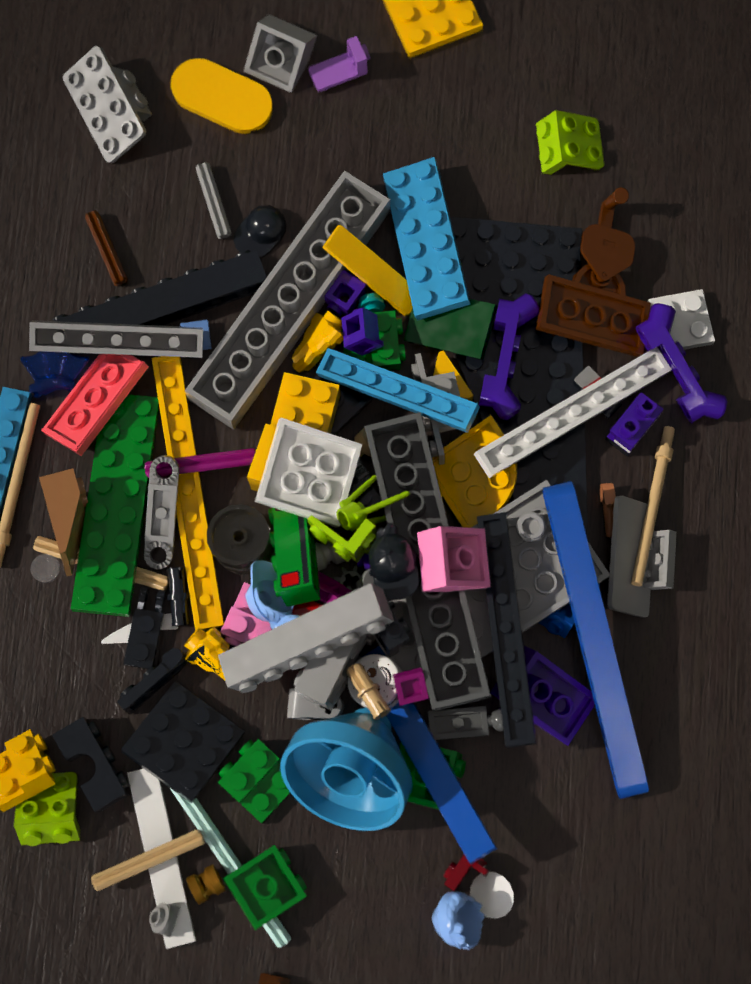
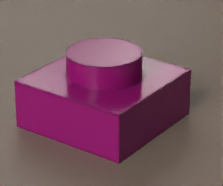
M421 667L392 674L400 706L429 699Z

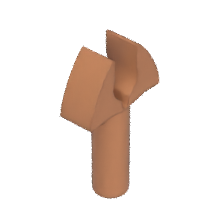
M613 483L600 484V502L603 504L606 537L611 538L616 495Z

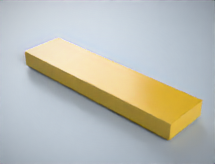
M337 225L322 248L403 316H408L412 311V302L407 280L342 225Z

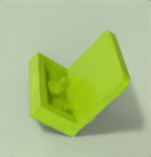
M555 110L536 123L542 174L551 175L567 164L596 170L604 166L600 128L596 118Z
M310 515L307 519L310 525L309 530L312 532L311 535L324 545L327 542L331 543L335 549L334 552L347 562L352 559L358 563L365 553L369 555V550L376 540V526L368 519L363 521L349 541L343 539L314 516Z
M75 772L52 773L55 785L16 805L14 827L21 845L37 846L43 843L57 842L64 844L70 841H80V827L75 814L78 777Z

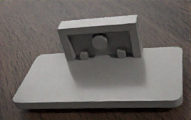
M99 46L93 47L63 75V81L106 162L114 163L146 135V129L142 121L148 119L152 114L147 106V99L140 93L135 84L136 79L133 74L128 70L112 67L103 48Z
M616 496L613 508L609 590L607 596L608 607L611 610L641 618L648 617L650 591L672 589L674 587L677 532L672 530L653 532L643 585H632L631 580L647 504L625 496Z

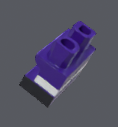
M641 392L611 428L605 440L628 456L659 418L663 408Z

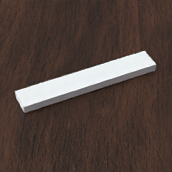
M145 769L127 773L144 852L174 840L160 780ZM176 856L148 869L156 906L166 903L180 907L171 937L163 935L166 949L196 941L178 857Z

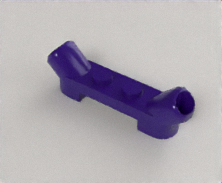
M526 293L514 301L499 299L493 330L504 332L496 376L486 374L484 376L479 406L492 407L501 420H509L521 410V403L506 382L507 378L513 379L516 362L511 361L512 351L518 352L521 335H516V330L535 318L539 313L538 303L532 295Z
M661 303L652 305L648 320L636 326V331L647 351L658 346L663 357L671 367L674 376L685 393L677 398L676 401L686 418L691 423L703 416L718 420L726 411V397L701 389L697 382L700 380L697 371L692 365L688 366L683 358L686 356L682 345L678 341L674 342L670 332L676 313L674 307Z

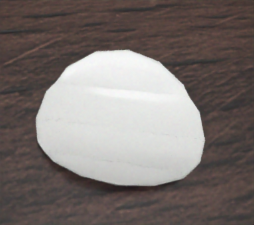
M490 871L487 877L479 874L470 887V896L482 905L480 912L487 918L497 919L505 916L511 910L514 903L513 891L510 883L502 875Z

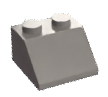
M269 14L257 22L244 72L288 92H293L310 60L317 35Z

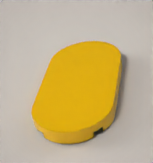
M191 59L185 61L177 67L172 75V93L181 107L234 132L246 134L256 129L258 131L266 126L272 116L271 96L264 86L209 60Z

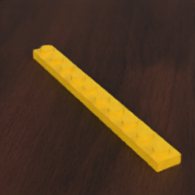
M181 357L152 358L167 455L173 458L195 456L197 454L188 400L185 393L186 387ZM200 473L179 474L176 514L195 630L197 628H201L203 631L213 627L221 628L223 627L224 619Z

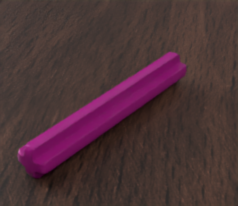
M249 448L174 459L178 462L179 474L251 465L256 450ZM153 461L145 463V474L148 478L150 474L149 469ZM162 462L157 465L159 476L172 475L173 470L170 464Z

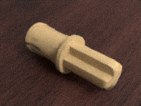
M355 663L346 670V673L359 693L357 697L363 699L374 720H379V715L383 718L391 709L378 691L379 685L372 682L362 664Z

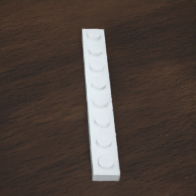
M656 347L474 453V456L488 478H491L668 374L672 369Z

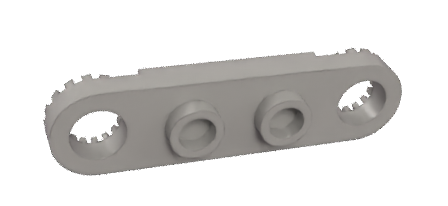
M168 455L157 457L151 463L149 469L144 560L154 569L167 567L174 555L179 465L173 457ZM167 462L172 466L173 471L170 477L163 478L158 475L157 465L159 463ZM155 547H162L166 551V560L156 562L151 557V550Z

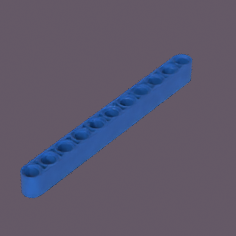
M568 481L542 488L543 497L619 799L647 793L649 792L648 783L573 483Z

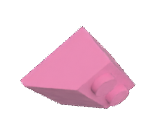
M440 526L417 533L422 592H451L491 587L485 529Z

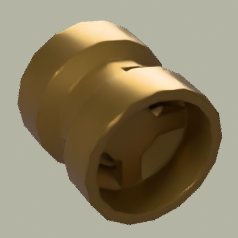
M214 864L206 867L203 873L199 875L193 874L186 878L192 895L199 905L207 901L210 895H219L226 891Z

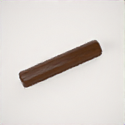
M95 210L87 213L85 219L115 286L125 284L128 280L99 212Z

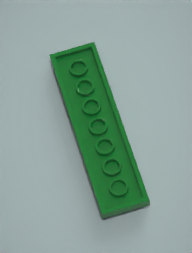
M127 395L97 435L87 498L88 503L86 505L71 602L72 612L130 617L149 478L145 474V463L152 461L159 415L158 397Z

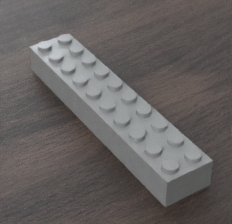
M344 171L185 389L188 400L234 430L307 329L311 319L325 304V294L343 270L348 271L345 266L322 248L337 225H342L363 244L367 245L390 213V199Z

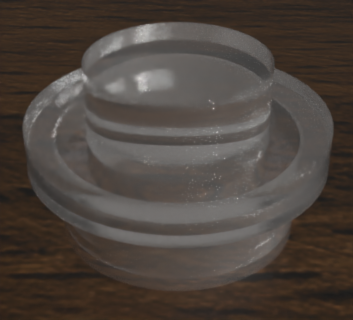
M48 554L37 556L31 564L32 576L42 583L53 581L60 571L57 559Z

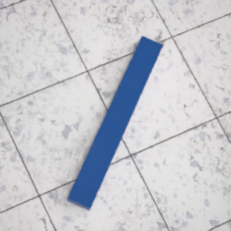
M380 646L364 655L380 654L386 656ZM398 702L394 707L390 708L391 711L387 714V717L470 864H473L496 850L497 847L415 703L400 706Z

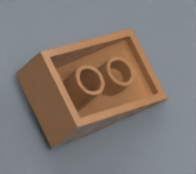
M73 468L39 477L66 576L73 574L83 531L84 507L88 503L82 477L76 479Z

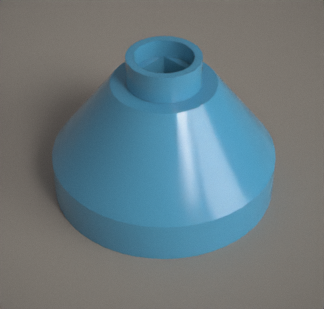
M363 707L357 709L354 713L317 721L300 728L293 735L280 764L283 781L294 798L321 819L352 830L374 831L395 823L400 818L411 794L412 778L391 732V723L386 716L381 718L379 715L380 719L374 720L370 710Z

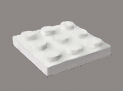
M280 418L255 502L307 519L312 515L323 524L336 528L340 527L337 518V510L341 508L339 502L348 498L362 444Z

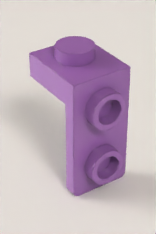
M355 36L347 39V53L310 66L309 73L317 91H324L367 74V60H370L368 49L365 44L361 45L358 37Z

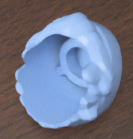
M447 892L442 896L432 914V922L436 932L450 946H455L459 949L474 948L480 940L483 927L482 921L485 917L480 912L482 905L475 901L473 897L463 892Z

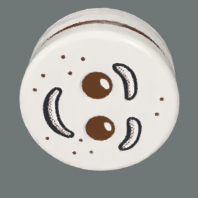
M370 654L359 659L356 663L362 664L372 682L379 685L378 691L388 707H394L398 703L392 674L403 672L401 668L391 659L380 654ZM348 676V689L352 698L361 706L368 708L363 699L357 697L359 693Z

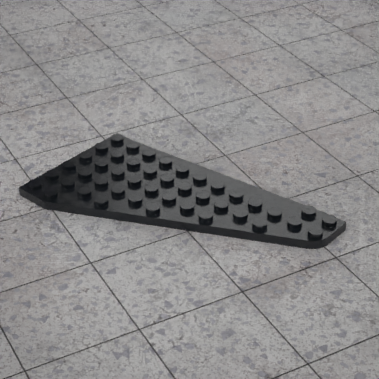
M450 216L469 299L498 306L499 299L514 301L526 293L533 296L540 308L544 278L548 274L572 281L573 276L580 270L582 228ZM496 315L483 360L454 354L463 379L474 395L473 402L478 405L485 374L496 376L504 332L493 330ZM538 315L516 330V335H521L518 352L512 351L511 361L516 362L513 379L507 378L506 382L521 403V410L509 420H501L492 407L479 406L478 415L481 422L491 415L504 435L583 390L574 381L583 371V342L536 330ZM584 422L517 462V480L512 498L514 501L545 480L551 486L572 481L587 537Z

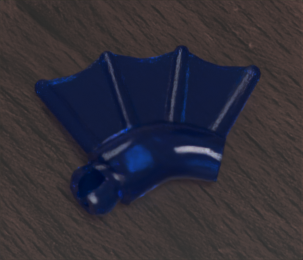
M39 351L32 356L20 357V361L34 379L35 383L29 386V392H33L34 398H39L41 395H47L56 390L71 392L75 378L89 361L88 357H76L68 352Z

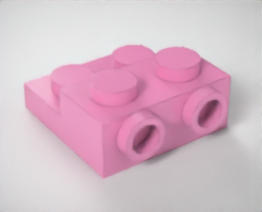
M246 582L243 583L233 607L231 606L220 631L221 635L225 637L224 640L234 647L272 630L269 622L256 618L249 609L245 594L250 584Z

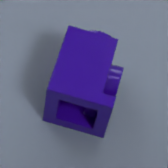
M343 270L325 294V303L328 304L327 310L337 317H340L342 314L346 316L352 313L359 303L360 297L366 294V284ZM347 296L349 300L345 303L340 300V297Z
M362 307L353 310L352 313L341 318L344 348L364 356L384 346L383 341L379 339L377 314Z

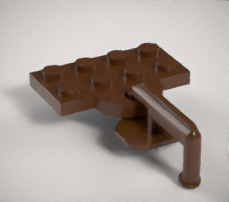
M617 188L602 202L598 224L588 226L583 232L580 251L588 264L583 266L573 276L572 281L550 274L544 278L536 330L639 357L644 354L645 346L636 331V326L648 320L651 303L626 296L625 284L619 274L632 265L635 252L633 238L626 232L612 229L615 207L618 204L627 202L629 198V193L625 188Z

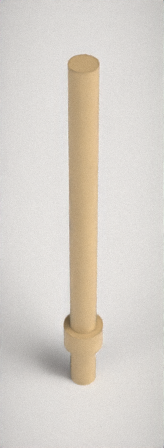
M29 403L0 521V568L6 547L10 546L12 535L9 533L40 410V405Z
M670 426L664 427L661 443L656 448L655 459L657 462L631 584L634 586L643 585L667 465L672 460L674 450L671 446L675 429Z

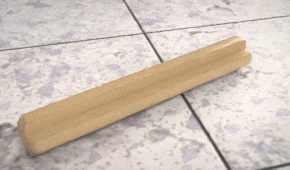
M194 830L93 875L91 877L92 884L97 891L109 887L203 845V835L200 830Z

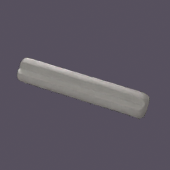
M208 162L198 164L196 166L197 175L217 238H228L231 236V230L210 164Z

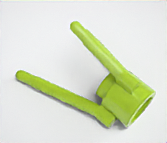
M373 475L348 498L339 502L341 508L337 510L338 521L345 530L350 529V531H354L367 518V514L408 497L410 492H402L367 508L361 502H353L377 480L376 475ZM380 516L368 520L373 524H377L387 519L386 516Z

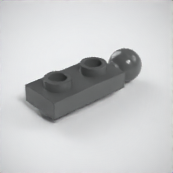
M486 706L428 711L429 729L436 741L489 736L488 727L491 726L497 731H504L501 708L494 710L491 715H487Z

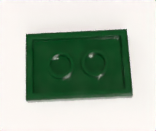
M470 299V305L418 321L414 316L412 307L404 341L483 360L498 306Z

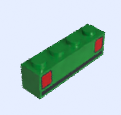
M273 507L268 509L269 519L274 527V531L270 532V539L275 549V555L272 556V565L277 573V579L273 581L276 596L281 597L287 607L320 600L315 538L311 535L312 532L309 530L310 525L307 518Z

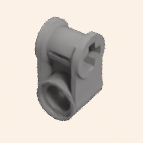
M289 689L287 718L325 720L341 716L344 710V703L339 697L336 702L337 709H332L331 714H328V711L322 706L301 697L294 689Z

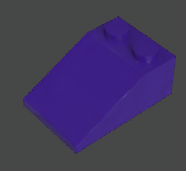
M524 646L534 724L568 746L595 706L592 692L539 652ZM497 682L490 694L500 700Z

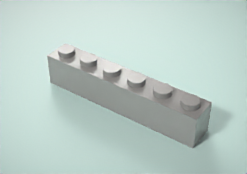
M32 320L29 330V351L202 358L203 328Z
M372 583L367 584L219 654L218 658L227 688L240 691V693L251 692L257 688V684L264 681L277 680L287 670L303 668L308 664L307 661L313 658L329 656L334 652L333 649L341 645L349 646L357 643L359 637L367 633L375 634L383 631L386 628L385 625L394 621L383 588Z

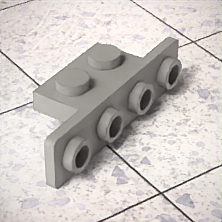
M421 353L415 354V364H411L414 380H419L421 383L460 397L454 372L426 377ZM423 416L426 432L431 431L433 440L429 441L432 458L437 457L439 465L445 464V454L440 432L455 430L456 428Z

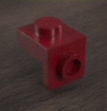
M464 854L458 864L452 862L444 873L443 877L447 879L444 885L452 891H456L471 867L487 877L489 871L485 867L488 863L483 859H479L475 863L470 864Z

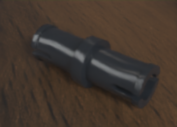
M185 567L169 568L167 572L170 594L167 595V601L171 603L172 626L190 625L188 610L190 595L187 593Z

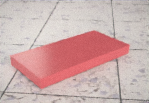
M99 354L41 431L82 456L149 366L132 355Z

